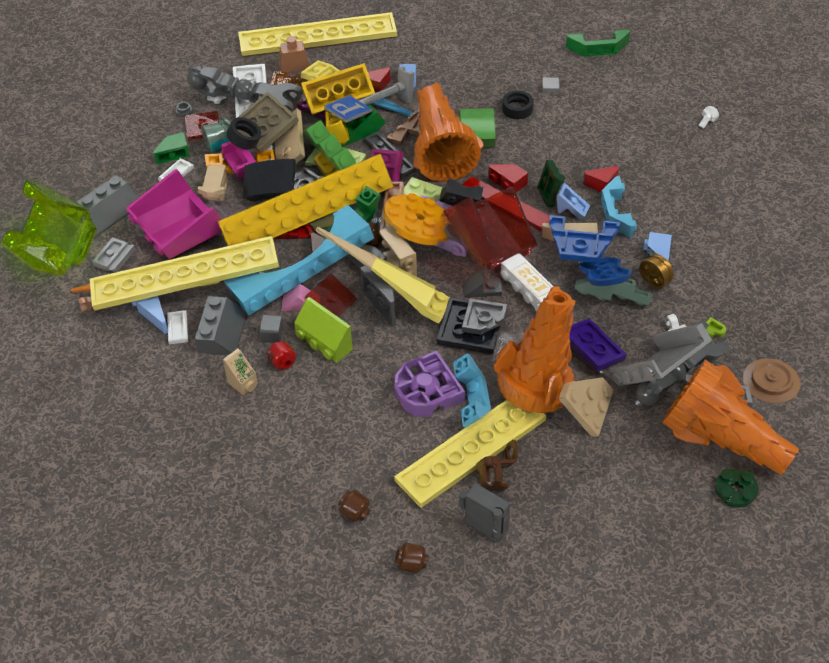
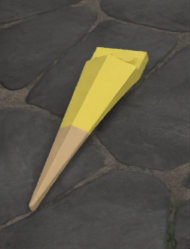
M320 227L316 228L315 231L351 254L380 276L423 316L438 324L440 323L450 297L435 290L436 286Z

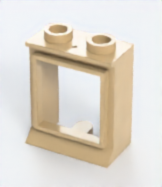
M393 226L380 230L379 234L384 239L382 245L385 248L389 247L391 249L383 253L387 256V262L417 277L416 252L413 251L405 238L396 233L397 230Z

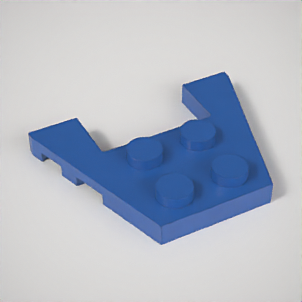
M549 215L551 232L559 258L562 260L597 263L620 230V222L604 221L602 233L564 230L566 217Z

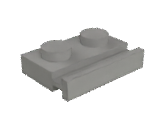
M112 237L92 261L93 266L116 273L133 254L135 246L133 244L128 245L127 242Z

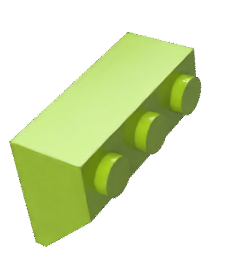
M308 297L294 322L295 334L300 340H306L314 350L318 349L321 351L326 359H332L337 363L353 350L351 326Z

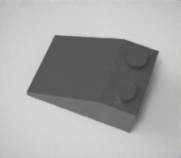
M367 266L361 267L362 292L391 326H395V305L392 287Z

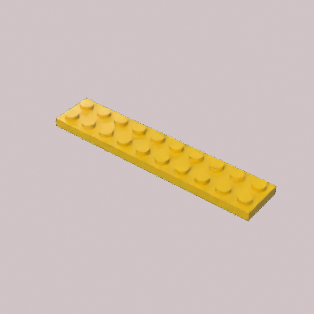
M377 154L217 222L227 246L269 236L274 238L338 211L346 205L356 203L355 198L366 186L380 193L392 188L393 184L381 154Z

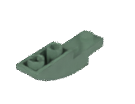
M587 278L576 280L574 287L577 292L588 295V293L595 295V298L602 301L606 299L611 300L612 294H615L619 299L626 300L627 298L633 300L637 305L644 306L645 304L649 306L652 299V293L635 288L636 281L632 279L615 285L594 286Z

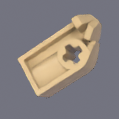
M208 165L203 187L198 186V193L202 194L205 201H224L228 183L225 165Z

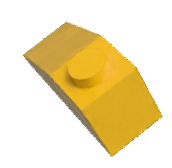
M325 110L326 129L330 135H335L341 145L345 144L349 140L346 122Z

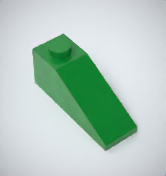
M367 104L366 106L370 107L372 112L351 120L346 124L349 140L341 146L344 147L377 132L387 122L370 104Z

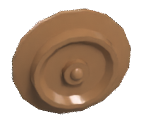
M764 358L755 360L743 372L744 385L749 387L750 393L755 398L764 402H787L794 398L800 390V378L797 372L789 364L778 359Z

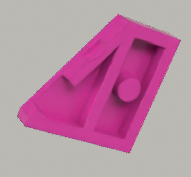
M372 149L371 157L381 154L391 181L399 182L404 152Z

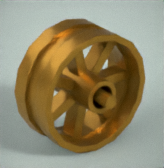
M651 254L640 263L639 270L643 280L655 289H662L674 278L671 264L659 254Z

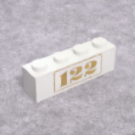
M520 253L501 262V277L505 281L508 280L512 284L513 289L516 292H520L524 300L528 304L531 303L537 311L540 303L543 302V298H546L551 287L554 286Z

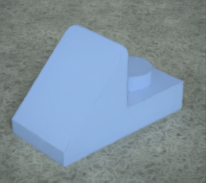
M562 184L557 194L558 213L560 214L568 209L578 219H583L590 205L568 185Z

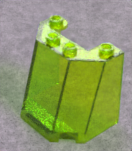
M26 179L22 192L27 198L34 199V203L22 232L16 230L7 231L0 245L30 269L62 276L67 273V269L75 264L78 266L85 261L97 232L96 226L92 222L89 209L43 183Z

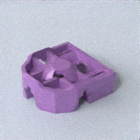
M437 350L404 363L395 375V397L400 400L404 411L416 417L432 416L433 410L437 409L438 405L445 410L465 400L464 389ZM411 366L417 367L418 374L415 376L409 370ZM438 376L441 377V380L444 384V386L442 387L440 386L439 380L436 378ZM419 387L425 388V392L418 391ZM430 395L435 396V399L430 401Z

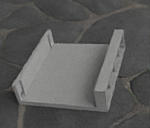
M702 323L658 333L652 339L659 352L646 361L610 368L608 371L611 374V379L618 386L662 379L711 342L712 339Z

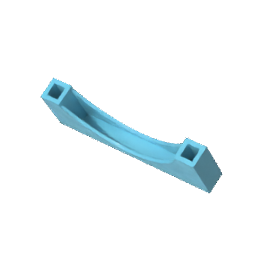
M349 205L333 213L334 223L330 233L357 247H361L374 239L369 224ZM326 238L311 255L292 266L269 273L243 275L224 280L233 298L248 315H251L349 253Z

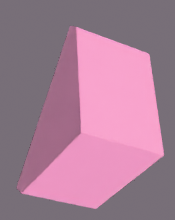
M299 284L283 295L281 311H300L308 297L320 304V296Z

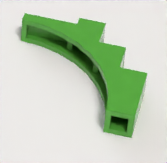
M321 120L314 122L303 130V135L310 146L315 147L337 171L357 163L349 150L341 146L335 135H330Z

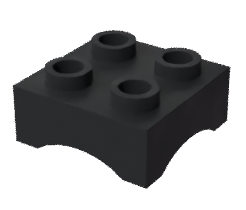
M449 178L446 186L441 190L439 201L469 212L474 210L481 201L484 187H466L459 184L456 180Z

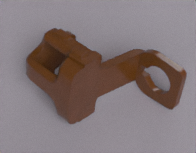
M512 440L507 444L505 459L501 460V457L486 456L476 463V472L480 476L481 486L486 490L505 491L508 488V484L502 483L503 475L501 468H508L517 462L518 447L516 440ZM511 447L513 448L512 458L510 457ZM490 468L494 469V482H490Z

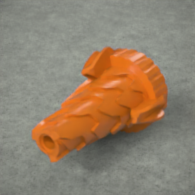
M435 82L433 85L426 86L417 92L420 113L418 122L421 131H418L419 137L415 142L413 166L416 169H420L421 174L433 181L443 182L448 181L449 178L457 180L465 177L477 166L481 156L480 150L484 147V144L475 135L473 129L460 122L459 116H456L454 109L452 110L448 97L444 96L441 85Z
M551 287L546 298H543V302L540 303L536 311L535 319L531 318L529 328L526 329L519 345L517 346L513 340H510L496 356L494 370L498 373L497 381L500 392L512 405L528 412L547 413L562 408L564 405L559 400L564 383L574 382V374L568 363L572 358L569 334L573 323L575 300H572L571 296L563 292L560 287Z
M704 360L681 390L663 418L662 423L672 429L674 436L678 439L706 446L712 441L723 449L727 447L737 455L746 456L759 466L764 464L777 474L782 475L793 461L799 448L777 434L763 420L764 418L761 414L747 405L748 402L742 398L746 392L728 367L725 365L714 366L707 360Z

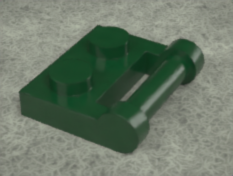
M546 160L537 185L544 203L550 208L556 205L557 194L561 184L565 181V176L559 173L553 160Z

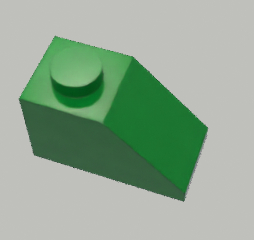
M183 132L166 136L154 150L156 164L190 157Z

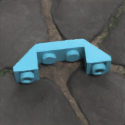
M616 176L602 190L601 204L606 221L620 222V230L618 232L632 238L634 231L637 229L636 221L632 219L631 213L618 214V209L614 208L615 200H622V194L625 193V184L621 183L620 176Z
M468 353L453 362L455 378L466 384L469 405L460 410L463 427L465 428L481 419L491 410L486 378Z

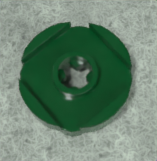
M724 469L717 477L715 483L716 495L731 507H746L754 502L758 495V483L755 480L754 474L750 471ZM739 485L741 489L737 492L731 486Z

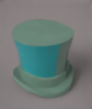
M225 116L222 117V120H219V123L201 125L203 139L211 154L222 149V144L229 142L226 134L230 121Z

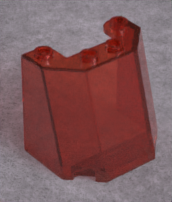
M513 186L482 201L474 202L473 198L469 197L444 210L441 214L444 221L479 269L486 267L488 270L501 266V262L518 253L524 257L533 253L532 249L538 247Z

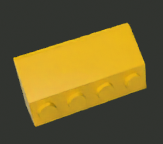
M365 63L301 83L306 103L312 115L325 111L324 105L351 95L355 99L360 100L375 94Z

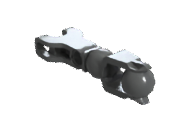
M701 320L698 323H702L705 329L709 327V325L704 320ZM725 341L718 344L709 342L662 379L640 383L636 389L635 404L637 406H651L658 403L661 395L674 384L681 382L686 373L695 365L703 363L704 360L710 363L715 362L729 346Z

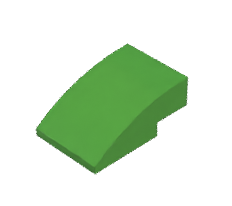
M460 109V122L473 129L475 135L482 140L484 147H495L494 109Z

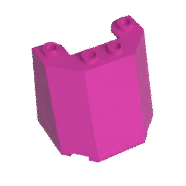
M178 169L173 170L126 207V210L130 213L128 218L134 225L137 223L146 233L144 236L150 244L154 243L153 248L159 255L162 256L164 254L167 259H171L221 233L217 222L221 218L213 207L208 208L189 187Z

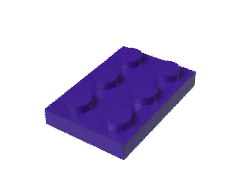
M590 318L572 325L569 334L570 346L596 372L625 360L627 354Z

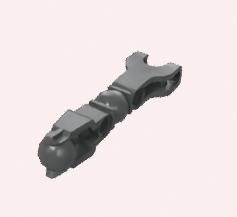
M195 66L188 68L190 72L188 73L187 80L190 87L213 98L217 95L224 97L232 96L234 98L236 95L241 100L249 99V102L255 103L268 91L293 112L294 105L291 101H299L303 94L300 86L287 82L271 85L254 81L252 84L247 79L239 80L238 77L235 78L232 75L222 73L218 68H200Z

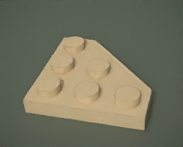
M603 377L564 383L559 400L590 436L597 437L600 434L614 390Z

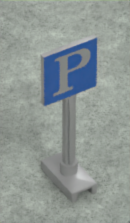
M404 66L399 67L398 82L394 86L361 100H357L349 95L324 105V109L347 123L372 112V109L366 106L367 104L397 93V97L404 102L410 103L413 101L414 72L408 73L405 71Z

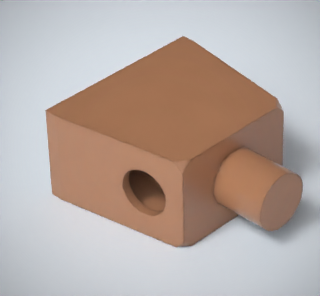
M294 36L287 37V42L280 44V73L305 70L310 64L303 41H296Z

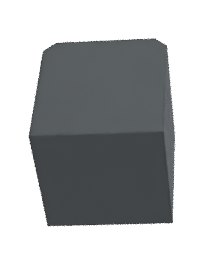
M263 315L260 327L261 342L275 343L281 341L283 332L282 316Z

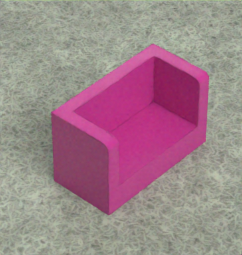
M230 141L221 145L222 156L238 180L243 178L245 165L256 163L249 150L238 148Z

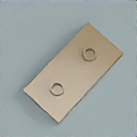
M298 108L292 113L297 116L299 121L275 141L276 159H295L296 164L305 157L302 116Z

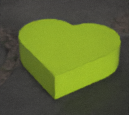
M711 317L706 321L709 325L706 331L711 338L713 336L723 337L725 335V325Z

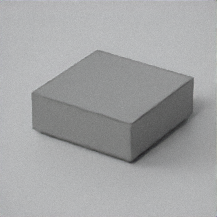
M542 78L543 92H559V78Z

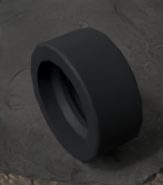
M515 90L508 92L502 100V111L511 119H525L533 112V97L525 91ZM512 102H523L526 106L516 108L509 104Z
M238 117L231 121L226 135L233 145L241 149L250 150L258 144L261 138V130L253 121ZM237 130L244 131V132H246L247 134H249L251 137L244 136V135H242L241 133H239Z

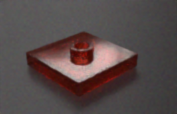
M218 111L185 115L188 141L203 139L201 125L219 123Z
M332 273L305 296L306 299L308 297L312 298L337 317L343 314L357 300Z

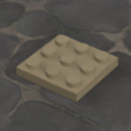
M268 91L238 116L247 118L259 126L261 138L255 149L260 153L265 151L299 121L295 114ZM237 130V131H238L239 133H241L242 135L247 136V137H251V136H250L249 134H247L246 132L241 131V130Z

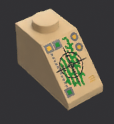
M237 348L223 359L227 382L242 395H245L256 388L258 384L257 376L241 350Z

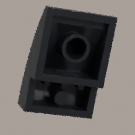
M275 159L245 165L243 199L253 202L262 199L269 200L293 190L296 160Z

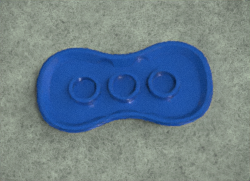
M615 257L600 258L597 263L581 262L578 265L580 271L587 275L586 278L594 286L620 284L626 282L631 275V271L621 267V260Z

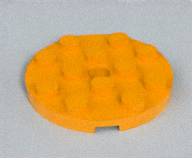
M409 193L396 195L387 200L383 209V218L387 225H392L397 230L396 233L401 237L423 245H438V242H447L450 239L444 231L449 214L445 209L436 204L433 199Z

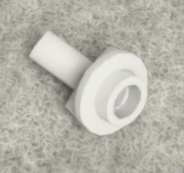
M707 106L703 110L702 115L704 117L698 126L704 129L709 121H716L719 117L718 110L713 106Z

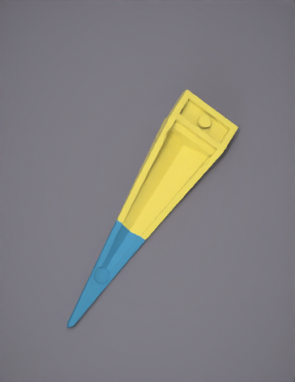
M318 60L301 72V78L310 81L340 70L331 64ZM385 98L370 103L406 116L414 113Z

